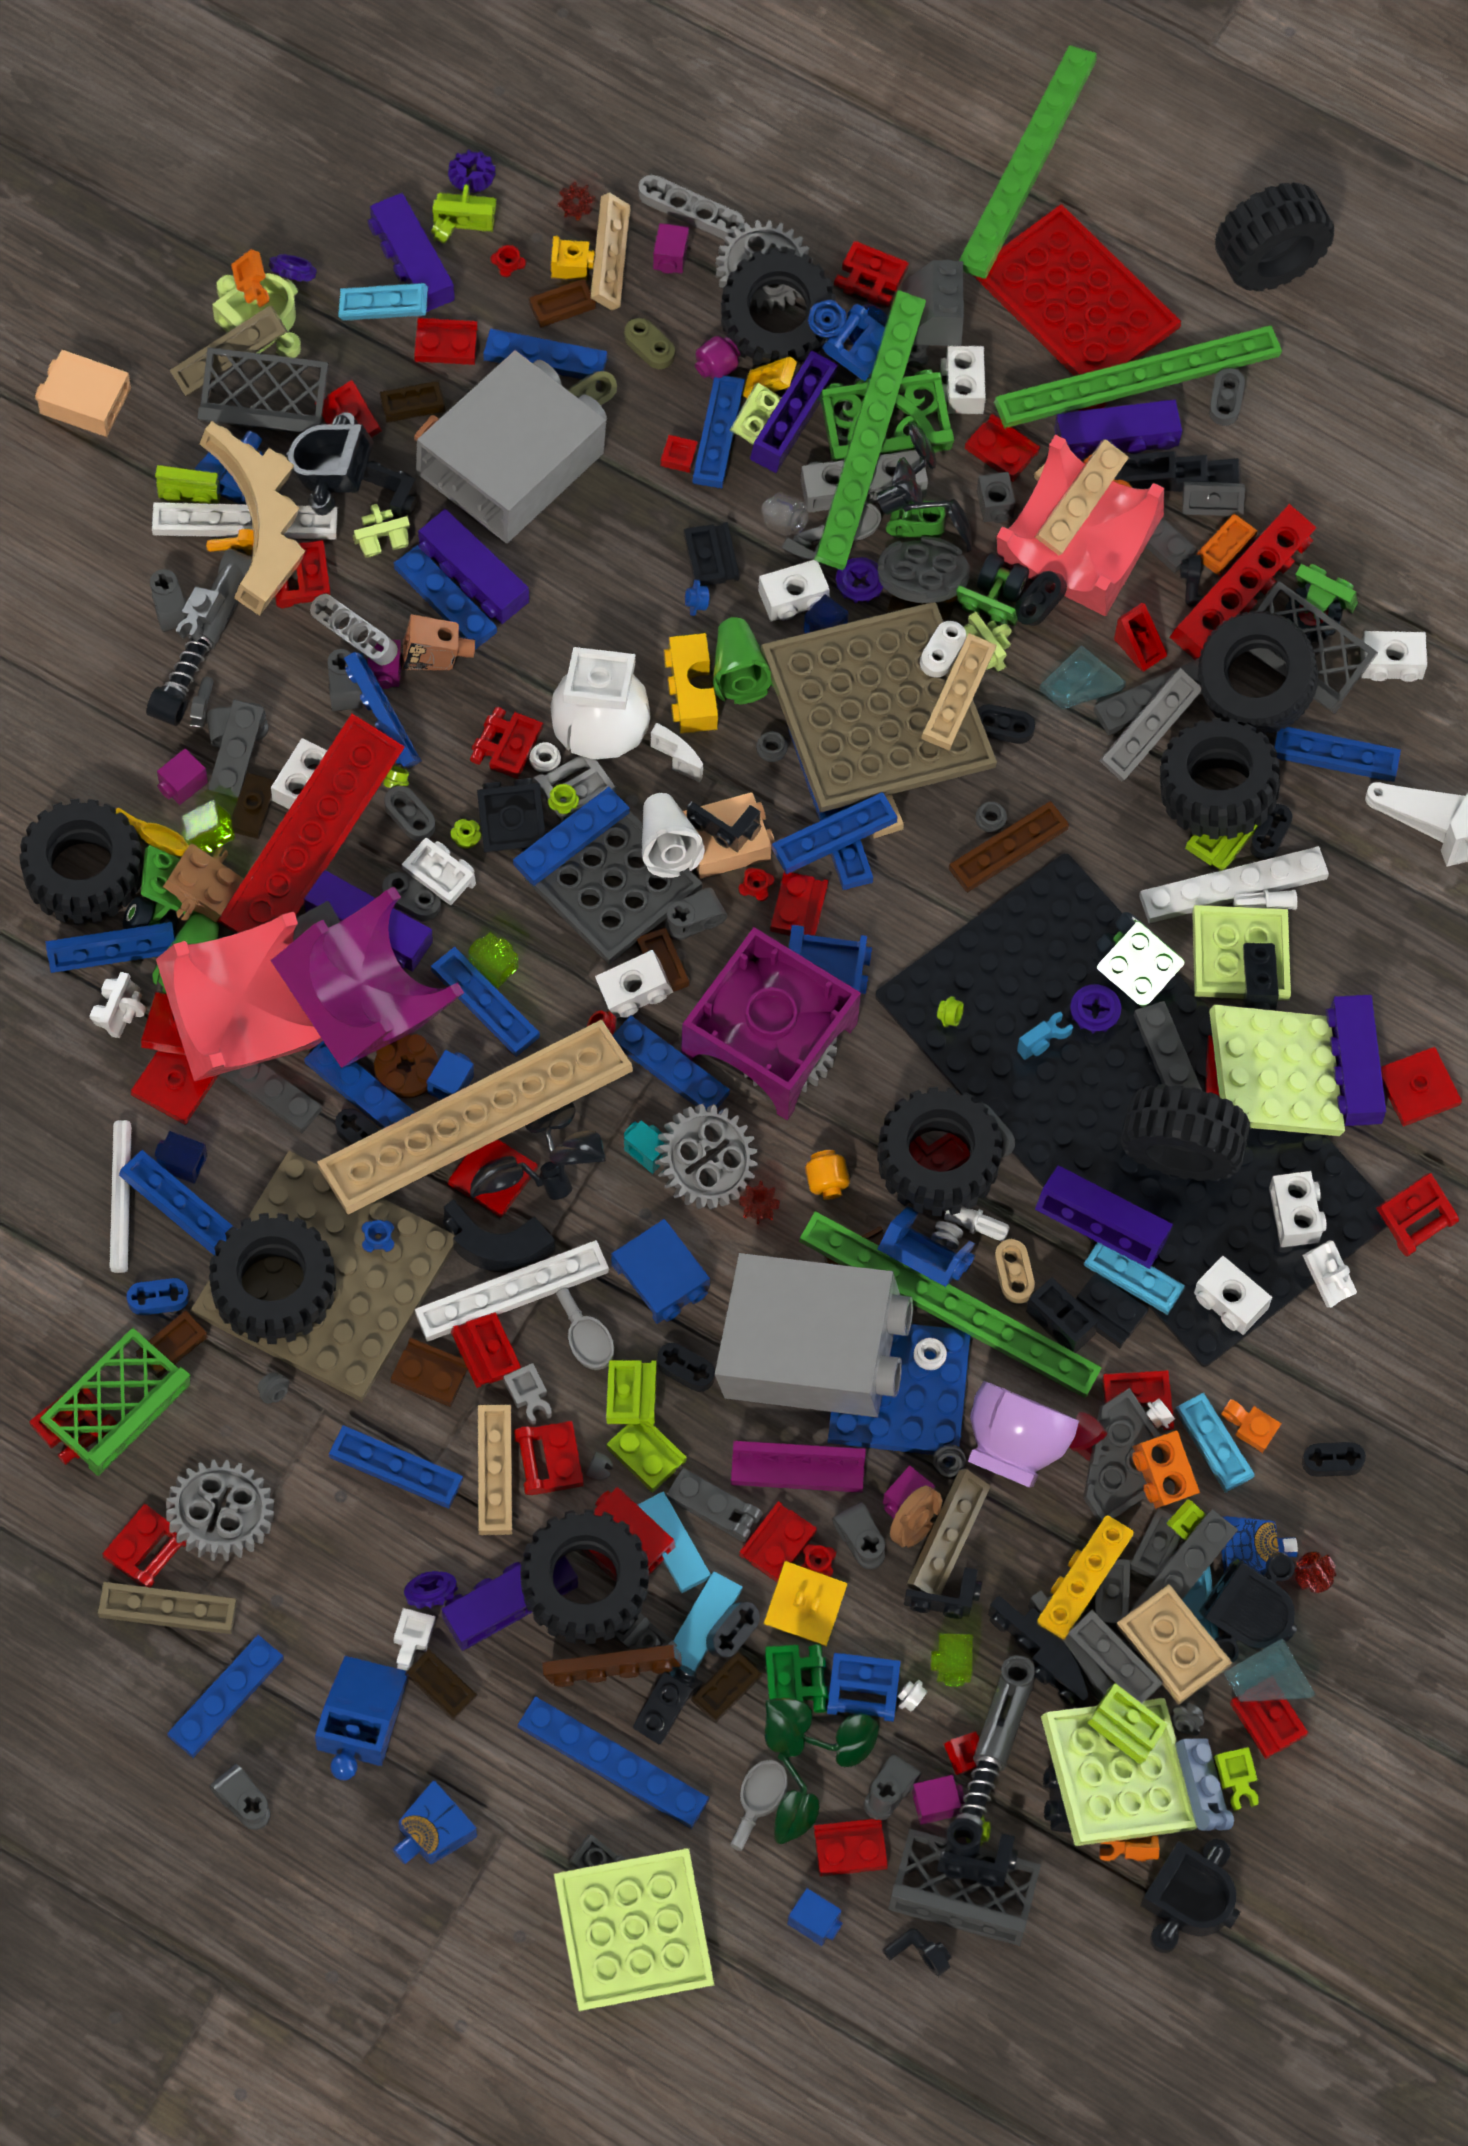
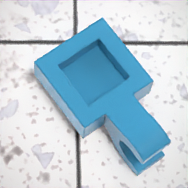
M1061 1012L1055 1013L1048 1022L1043 1021L1019 1038L1017 1052L1024 1060L1033 1054L1039 1056L1050 1046L1051 1038L1065 1039L1071 1035L1073 1030L1071 1024L1063 1029L1056 1026L1062 1020L1063 1014Z

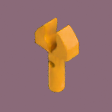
M241 529L238 532V537L208 540L206 548L209 552L224 551L228 548L233 550L243 549L247 555H253V530Z

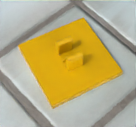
M785 1561L763 1624L827 1646L848 1583Z

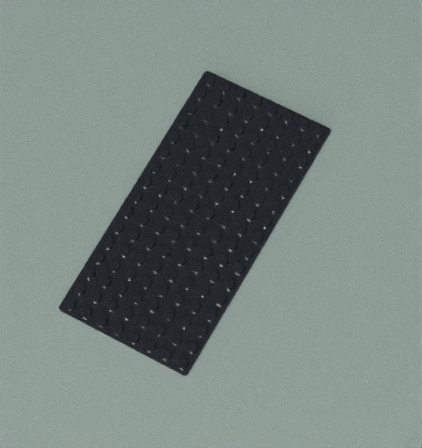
M1062 854L876 991L875 998L962 1096L964 1092H967L974 1096V1103L983 1102L995 1112L1015 1138V1147L1012 1153L1042 1187H1044L1059 1165L1173 1224L1167 1241L1152 1266L1185 1285V1289L1168 1315L1148 1303L1146 1304L1201 1366L1207 1367L1315 1284L1302 1255L1331 1240L1334 1241L1341 1259L1344 1261L1386 1229L1388 1226L1376 1209L1385 1200L1325 1135L1250 1128L1240 1170L1230 1178H1221L1219 1181H1211L1210 1179L1196 1181L1191 1178L1182 1179L1179 1176L1162 1174L1161 1171L1151 1170L1144 1164L1135 1162L1133 1157H1129L1125 1153L1121 1144V1135L1130 1098L1139 1089H1144L1150 1085L1157 1087L1162 1082L1134 1018V1011L1143 1007L1097 968L1098 963L1105 957L1099 950L1097 941L1104 933H1111L1115 936L1120 931L1116 926V920L1122 915V912L1069 854ZM1176 973L1147 1006L1165 1001L1200 1087L1205 1092L1207 1039L1209 1035L1212 1036L1210 1009L1199 997H1195V992ZM1097 984L1108 987L1118 996L1121 1003V1014L1117 1024L1110 1027L1106 1032L1096 1031L1092 1034L1090 1030L1080 1029L1079 1024L1072 1020L1070 1005L1074 994L1079 989L1087 985ZM953 996L955 1000L963 1002L962 1018L958 1026L949 1025L944 1027L941 1020L937 1018L938 1007L941 1001H946L947 998ZM1095 999L1092 1008H1087L1092 1011L1094 1019H1096L1099 1012L1104 1011L1099 1009L1098 999ZM1061 1012L1063 1014L1062 1020L1056 1026L1063 1029L1071 1024L1073 1026L1071 1035L1065 1039L1051 1038L1050 1046L1039 1056L1033 1054L1024 1060L1017 1052L1019 1038L1043 1021L1048 1022L1055 1013ZM1311 1171L1313 1182H1318L1320 1187V1201H1317L1319 1212H1324L1326 1231L1322 1232L1319 1243L1280 1247L1269 1190L1272 1177L1275 1175ZM1298 1190L1289 1191V1194L1294 1198L1304 1197ZM1304 1220L1294 1221L1298 1227H1310ZM1087 1237L1094 1245L1097 1244L1096 1241ZM1222 1256L1227 1258L1272 1297L1269 1309L1244 1335L1237 1330L1233 1331L1225 1326L1221 1316L1213 1309L1208 1310L1204 1308L1194 1294L1197 1282ZM1226 1293L1223 1295V1297L1229 1302H1236L1239 1300L1237 1296L1232 1293Z

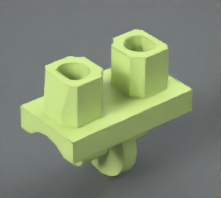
M756 383L731 426L730 431L753 445L782 397L763 385Z
M377 504L371 505L372 514L361 517L363 525L372 523L375 525L354 530V543L360 545L365 558L381 554L382 551L378 538L389 536L392 550L405 548L409 545L407 530L410 524L408 517L383 523V520L393 518L391 509L380 512Z
M977 612L969 615L968 624L964 626L966 637L970 633L997 645L986 670L995 667L997 671L1006 667L1003 662L1006 657L1004 650L1011 646L1007 639L1012 632L1008 624L998 626L995 621L989 622L986 626Z

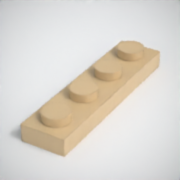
M609 192L601 196L591 298L612 311L619 308L621 303L630 205Z
M1106 439L1102 440L1035 538L1057 555H1061L1129 457Z
M968 633L921 739L950 751L997 645Z
M478 1405L479 1535H512L511 1405Z

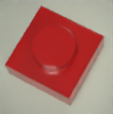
M668 435L661 457V466L690 473L698 448V441Z
M976 1731L944 1743L956 1775L977 1768L973 1760L979 1742Z

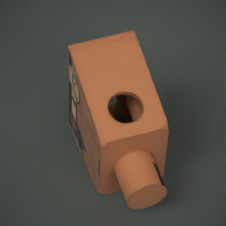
M410 615L403 639L402 669L451 670L456 656L474 657L475 639L459 638V624L456 622Z

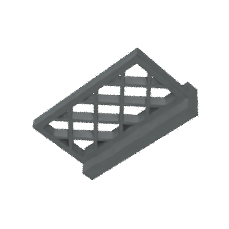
M208 347L201 406L198 409L197 419L201 422L211 423L212 421L217 424L298 434L313 426L323 425L322 415L329 363ZM214 355L226 356L233 365L220 377L213 369ZM232 357L243 359L236 363ZM249 359L257 360L263 368L251 380L239 368ZM262 361H267V362H272V363H271L269 366L266 367V366L263 364ZM284 363L288 365L293 374L279 384L270 373V370L277 364ZM292 365H300L302 367L296 371ZM308 367L321 368L320 380L309 388L299 374ZM237 370L246 381V384L232 393L222 380ZM267 373L277 387L262 397L253 386V383ZM213 374L216 380L211 383V376ZM297 377L306 391L292 401L283 387ZM220 383L229 394V397L220 404L208 403L210 390ZM249 386L260 399L250 408L243 407L236 399ZM316 388H318V396H317V397H316L315 394L312 392V391H314ZM280 390L290 404L281 411H273L266 400ZM309 394L317 403L315 416L302 414L296 406L297 403ZM233 400L237 406L227 404ZM261 404H264L267 410L256 408H258ZM293 407L297 413H288L287 411Z
M1278 581L1256 612H1266L1270 607L1271 614L1277 613L1279 616L1293 614L1294 623L1297 627H1299L1298 613L1312 612L1315 615L1317 627L1303 629L1305 634L1318 632L1320 649H1314V653L1321 654L1323 670L1318 671V676L1324 675V682L1318 678L1317 689L1313 699L1336 714L1342 706L1341 702L1377 656L1378 652L1282 582ZM1281 591L1291 597L1292 610L1275 612L1274 600ZM1296 602H1298V603H1299L1300 605H1302L1304 608H1298V609H1297V608H1296ZM1320 619L1323 620V621H1324L1325 623H1327L1328 625H1327V626H1321ZM1333 629L1340 633L1341 645L1324 648L1322 631ZM1345 637L1348 638V639H1349L1350 641H1352L1353 643L1346 644V643H1345ZM1360 647L1368 653L1361 664L1348 665L1346 649ZM1265 648L1248 650V652L1285 679L1287 678V665L1279 653ZM1342 650L1344 667L1327 669L1325 653ZM1355 669H1356V671H1355V672L1353 673V675L1350 677V672H1349V670H1355ZM1345 671L1347 683L1338 693L1329 686L1328 674Z
M909 1829L888 1910L1020 1946L1041 1864L1017 1858L1015 1869H1008L1005 1878L1011 1892L997 1898L990 1887L983 1886L978 1882L964 1889L958 1879L950 1878L945 1874L931 1880L922 1866L936 1859L939 1861L941 1852H947V1838ZM913 1841L928 1844L933 1854L918 1860L912 1851ZM980 1848L979 1854L975 1859L995 1863L997 1852ZM910 1858L913 1864L907 1866L908 1860ZM916 1869L925 1884L917 1888L902 1885L904 1876ZM1017 1869L1031 1872L1030 1882L1018 1888L1009 1873ZM950 1879L958 1893L950 1897L942 1896L935 1886ZM983 1888L991 1902L984 1906H978L972 1903L968 1895ZM1027 1891L1026 1898L1024 1899L1021 1893ZM1016 1897L1023 1908L1021 1917L1007 1914L1001 1904Z

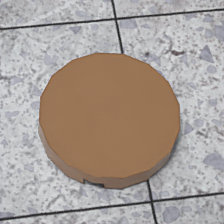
M927 1485L914 1491L903 1502L894 1517L890 1530L892 1541L901 1547L906 1546L909 1548L923 1540L932 1529L934 1523L930 1520L933 1515L936 1514L938 1516L941 1511V1494Z

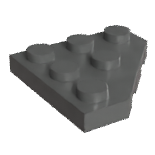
M1130 1388L1124 1390L1099 1409L1098 1421L1107 1431V1436L1092 1447L1083 1499L1100 1524L1105 1516L1108 1515L1115 1518L1146 1497L1144 1492V1484L1146 1482L1143 1473L1136 1469L1133 1462L1132 1454L1135 1452L1133 1446L1161 1436ZM1154 1446L1151 1452L1152 1458L1157 1463H1162L1164 1454L1159 1447ZM1166 1477L1163 1481V1485L1171 1479Z

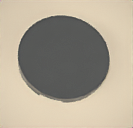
M921 536V540L904 543L901 541L894 542L881 553L878 560V578L882 586L894 596L911 602L935 603L950 599L957 595L958 585L965 588L969 581L970 565L962 555V550L948 541L935 537Z

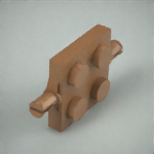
M190 843L163 885V888L174 894L182 902L181 907L176 913L177 917L180 918L185 911L181 920H188L194 910L216 922L242 882L243 878L222 864L228 856L226 849L219 856L223 847L216 848L211 857L205 851Z

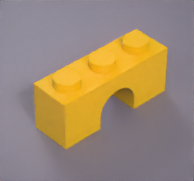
M706 633L669 637V649H664L665 667H671L672 676L667 677L669 695H675L676 704H671L673 723L679 722L680 733L717 730L718 712L714 688L699 689L690 683V680L694 677L709 675L710 658Z

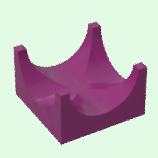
M395 887L386 890L369 904L329 928L324 920L313 924L271 960L341 1068L420 1029L464 994L458 982L442 989L424 986L411 978L397 961L390 944L388 931L391 911L396 902L401 898Z
M753 927L682 1023L681 1053L691 1061L696 1055L704 1054L721 1059L736 1067L766 1092L775 1105L777 1115L788 1121L795 1111V1106L804 1084L823 1053L842 1031L845 1030L851 1033L856 1027L861 993Z

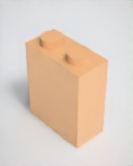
M61 350L57 360L53 359L49 365L48 377L45 383H41L36 391L35 399L38 401L40 414L107 437L131 389L129 373Z
M753 792L700 806L732 827L749 805H752L760 811L761 829L755 839L752 841L747 840L738 853L730 847L724 848L719 845L714 837L706 831L697 830L703 840L705 849L702 861L695 868L699 879L771 860L772 843L775 842L771 829H765L763 820H766L765 811L761 802L756 803ZM685 810L683 813L687 817V810Z

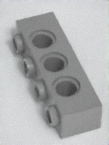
M905 449L893 454H880L865 502L871 504L879 503L877 492L893 486L894 476H890L888 473H895L896 465L900 458L905 457L912 469L918 466L920 456L917 451ZM845 459L827 463L812 462L802 466L801 486L807 513L830 509L837 484L833 485L828 482H838ZM925 467L915 475L923 497L927 494L928 486Z

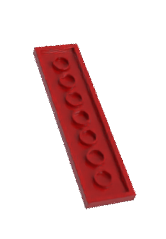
M352 713L217 922L237 934L270 922L286 913L294 912L295 916H297L304 905V898L322 872L330 865L405 746Z

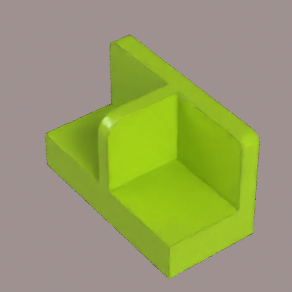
M464 184L463 195L438 193L437 200H434L433 225L439 217L445 220L447 216H450L449 220L456 224L455 228L493 232L496 199L469 196V185Z

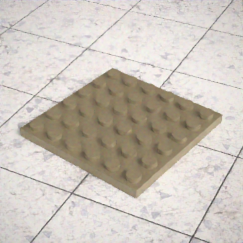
M936 602L761 645L760 650L771 671L770 678L820 812L860 803L881 792L887 796L996 767L995 755L973 700L950 751L921 739L954 666L953 663L948 673L942 677L928 676L920 667V658L937 627L943 623ZM937 655L932 656L933 659L937 661L942 660L941 657Z
M288 1151L248 1217L251 1218V1221L259 1220V1214L269 1213V1218H277L278 1213L288 1214L289 1221H294L298 1217L306 1221L307 1229L314 1227L320 1232L321 1240H326L330 1248L336 1277V1291L333 1292L334 1302L331 1309H325L326 1318L321 1324L313 1322V1331L306 1336L302 1332L295 1334V1341L287 1343L286 1338L277 1339V1344H267L266 1338H260L258 1343L248 1340L246 1332L239 1336L232 1331L231 1323L225 1324L221 1319L219 1310L215 1308L210 1281H208L191 1308V1313L363 1402L415 1315V1309L421 1305L454 1249L453 1237L455 1236L384 1198H380L347 1215L319 1170L318 1165ZM375 1220L390 1221L394 1225V1230L391 1233L394 1248L389 1252H385L383 1249L366 1252L362 1247V1243L365 1240L362 1225L365 1222ZM376 1234L375 1238L380 1239L381 1235ZM277 1256L267 1257L258 1260L247 1269L242 1278V1286L248 1294L257 1299L265 1301L280 1300L288 1297L299 1288L304 1279V1273L302 1268L290 1259Z

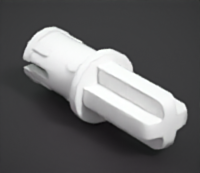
M1263 889L1262 893L1234 895L1233 906L1296 910L1297 894L1296 890L1268 892L1267 889Z
M961 1206V1212L951 1215L949 1210L945 1213L944 1220L969 1229L972 1234L979 1232L996 1240L1004 1241L1009 1232L1008 1224L984 1215L981 1209L976 1211Z

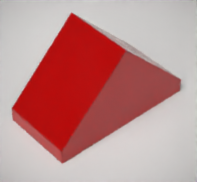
M1145 603L1139 604L1118 618L1114 640L1141 671L1144 672L1168 656Z

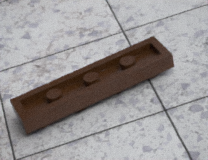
M1049 801L949 864V871L968 893L1068 830L1069 823L1055 805Z
M672 1644L542 1662L543 1676L551 1684L557 1687L572 1686L574 1681L587 1679L588 1682L597 1683L607 1680L608 1676L619 1675L622 1678H633L639 1676V1672L652 1670L653 1673L662 1674L664 1671L671 1672L673 1667L682 1666L681 1653Z

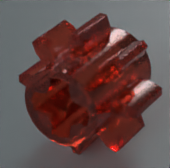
M574 181L570 185V191L563 187L559 192L564 199L558 202L557 207L563 208L565 218L575 216V219L579 221L583 216V212L589 215L593 211V208L588 204L593 202L596 197L590 195L587 190L588 185L584 187L577 186V183ZM574 198L579 200L578 205L573 203Z
M762 1181L753 1188L747 1185L745 1193L748 1197L742 1196L739 1199V1205L746 1207L743 1217L748 1218L750 1216L756 1219V1224H759L760 1220L765 1218L772 1221L774 1215L772 1209H778L780 1200L772 1199L775 1196L776 1189L774 1187L768 1189L763 1186Z
M1319 1552L1306 1553L1297 1562V1568H1295L1297 1576L1295 1579L1302 1590L1309 1587L1312 1593L1324 1592L1334 1583L1333 1577L1337 1576L1334 1571L1336 1565L1329 1555L1322 1557Z

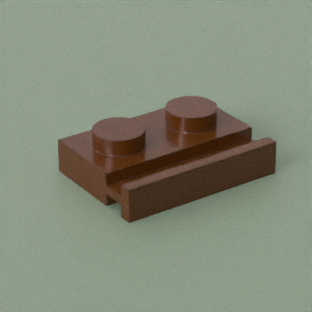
M410 1338L390 1379L391 1383L451 1407L464 1381L468 1368L462 1358Z

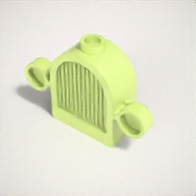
M265 273L266 278L260 284L267 291L269 302L262 307H258L256 299L250 304L246 302L244 292L236 288L233 275H225L217 282V292L220 299L212 304L214 320L228 333L263 309L273 306L285 328L289 331L296 318L294 296L298 293V290L294 283L289 279L284 280L277 275ZM287 332L256 353H262L276 342L279 356L295 358L301 351L300 339L296 334Z

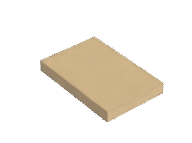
M1170 1584L1116 1624V1627L1151 1671L1161 1680L1163 1686L1178 1704L1232 1664V1661Z

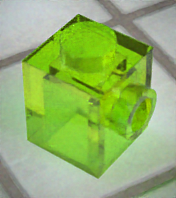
M214 800L182 816L184 840L188 845L192 843L206 853L235 839L230 814Z
M491 932L483 939L478 938L469 948V961L496 989L519 968L518 954L513 951L511 944L503 937L497 938Z
M939 1633L937 1651H931L930 1665L931 1671H937V1682H944V1685L949 1687H961L964 1683H970L972 1677L973 1635Z

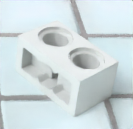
M947 346L946 358H941L940 372L941 376H946V384L942 385L948 414H983L985 405L984 346ZM957 366H965L967 368L962 369ZM961 391H962V392H966V393H968V394L962 395V394H959L958 392H961Z
M302 738L271 786L272 800L290 809L299 795L292 793V791L299 788L303 789L315 770L307 767L311 764H319L327 750Z
M1311 1171L1273 1176L1269 1190L1280 1247L1319 1243L1322 1232L1326 1231V1218L1324 1212H1319L1317 1201H1320V1187L1318 1182H1313ZM1298 1190L1304 1197L1294 1198L1289 1194V1191ZM1304 1220L1310 1227H1298L1294 1221Z

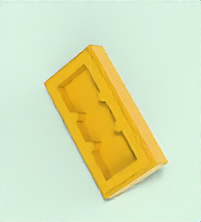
M789 356L750 370L742 396L747 399L756 383L763 385L772 392L788 388L797 361Z

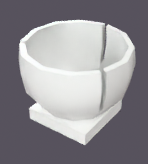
M573 647L568 674L563 676L553 693L550 706L555 736L568 751L571 749V753L593 760L617 758L640 744L649 728L651 715L645 686L633 674L635 654Z

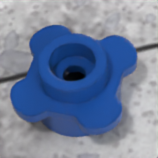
M694 580L692 588H687L685 592V604L687 607H690L691 616H695L697 610L705 611L709 604L708 587L700 586V580Z
M381 1220L365 1222L362 1225V1232L365 1234V1240L362 1243L363 1249L366 1252H372L377 1249H383L385 1252L391 1251L394 1248V1241L391 1239L394 1225L390 1221ZM380 1234L381 1238L376 1239L375 1235Z

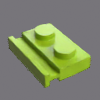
M157 465L155 478H157L156 485L159 498H164L169 502L186 501L199 504H219L221 493L219 480H217L218 473Z
M1254 825V831L1244 835L1241 832L1237 834L1236 838L1227 839V836H1219V840L1209 839V835L1203 834L1202 837L1193 835L1187 842L1185 849L1210 866L1214 865L1219 871L1226 870L1255 833L1258 826Z
M609 1360L607 1424H640V1422L655 1424L656 1361L642 1363L640 1360Z
M650 1422L627 1424L606 1444V1449L652 1493L675 1473L681 1464L687 1461V1457Z
M1116 1683L1109 1687L1095 1709L1094 1714L1087 1722V1724L1139 1764L1146 1761L1148 1754L1168 1726L1165 1721Z

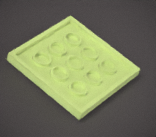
M1214 1005L1209 1010L1220 1098H1226L1232 1101L1234 1106L1242 1108L1249 1119L1250 1128L1340 1136L1345 1132L1343 1113L1339 1111L1337 1096H1341L1339 1085H1336L1333 1067L1337 1066L1336 1057L1332 1055L1330 1037H1333L1332 1027H1329L1327 1023V1016Z
M1165 1698L1150 1699L1143 1703L1145 1707L1165 1721L1168 1726L1148 1754L1146 1761L1142 1764L1137 1763L1087 1724L1097 1706L1051 1711L1041 1716L1075 1846L1192 1831L1197 1828L1175 1746L1177 1740Z
M689 1848L554 1874L578 2011L714 1985Z

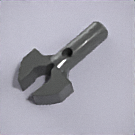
M211 677L202 678L198 695L193 698L190 726L203 728L206 724L207 705L214 684Z

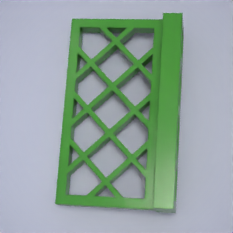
M132 1328L40 1418V1421L88 1463V1468L99 1476L190 1386L191 1375L182 1367H176L140 1333ZM134 1340L143 1348V1358L124 1359L123 1349ZM120 1352V1359H113ZM147 1353L150 1354L153 1358H147ZM124 1365H143L144 1380L124 1381ZM147 1365H162L169 1373L162 1380H148ZM105 1366H120V1381H101L100 1371ZM97 1375V1382H90ZM124 1387H144V1398L139 1403H125ZM148 1387H154V1388L148 1393ZM83 1388H97V1404H77V1394ZM101 1388H120L121 1403L101 1404ZM74 1398V1404H68ZM132 1409V1410L125 1416V1410ZM97 1410L98 1426H78V1411ZM101 1410H121V1421L115 1426H102ZM59 1411H74V1427H60L52 1418ZM98 1432V1443L89 1452L78 1443V1433ZM102 1432H109V1433L102 1439ZM68 1433H74V1439Z

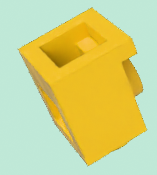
M553 236L551 278L587 280L588 269H594L595 251L589 250V242L559 240V236Z

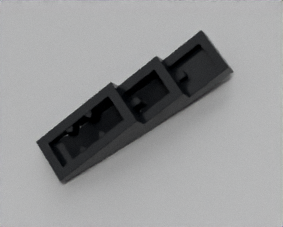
M1175 451L1127 455L1129 457L1115 477V480L1127 481L1132 488L1149 489L1155 483L1163 487L1164 491L1183 492L1184 482L1241 484V464L1239 458L1209 461L1207 455L1177 457Z

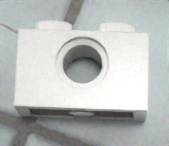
M811 560L759 576L758 591L771 622L778 619L788 620L796 614L808 610L817 611L829 603L830 589L818 561ZM790 591H799L801 594H799V595H792V594H790L789 592H790Z
M1364 631L1362 641L1376 650L1378 654L1361 678H1370L1373 681L1401 679L1406 682L1423 679L1427 667L1426 632ZM1360 648V658L1362 663V661L1365 659L1368 653ZM1388 656H1396L1399 660H1392Z
M653 950L595 976L611 1013L616 1016V1019L632 1016L638 1011V1008L647 1004L660 1003L666 999L667 995L673 993L662 964ZM642 982L639 990L629 992L632 984Z
M1224 1256L1200 1278L1194 1291L1198 1302L1208 1310L1213 1309L1221 1316L1225 1326L1233 1331L1237 1330L1242 1335L1269 1309L1272 1297ZM1226 1293H1232L1236 1295L1239 1300L1236 1302H1229L1223 1297V1295Z

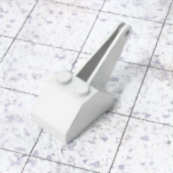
M1381 782L1372 783L1368 787L1365 800L1371 808L1443 843L1441 853L1446 867L1468 862V793L1466 796L1389 785Z

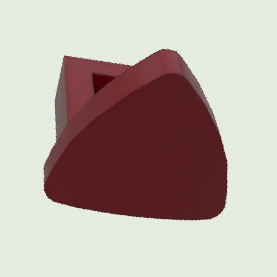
M1079 1412L1076 1416V1420L1079 1423L1075 1438L1069 1448L1074 1452L1077 1451L1090 1462L1093 1445L1107 1436V1431L1094 1417L1087 1413Z

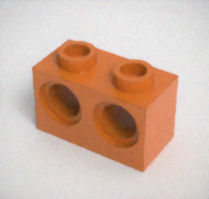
M1177 1430L1133 1446L1135 1451L1132 1454L1134 1465L1139 1472L1142 1471L1146 1482L1144 1484V1492L1148 1501L1154 1504L1155 1509L1200 1493ZM1154 1446L1159 1447L1164 1454L1162 1463H1157L1152 1458L1151 1452ZM1166 1477L1170 1478L1175 1484V1491L1172 1495L1166 1493L1163 1488V1481Z

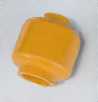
M824 1150L810 1156L811 1160L805 1166L810 1191L816 1195H823L824 1200L842 1196V1190L846 1189L850 1184L846 1159L842 1155L836 1154L835 1150Z

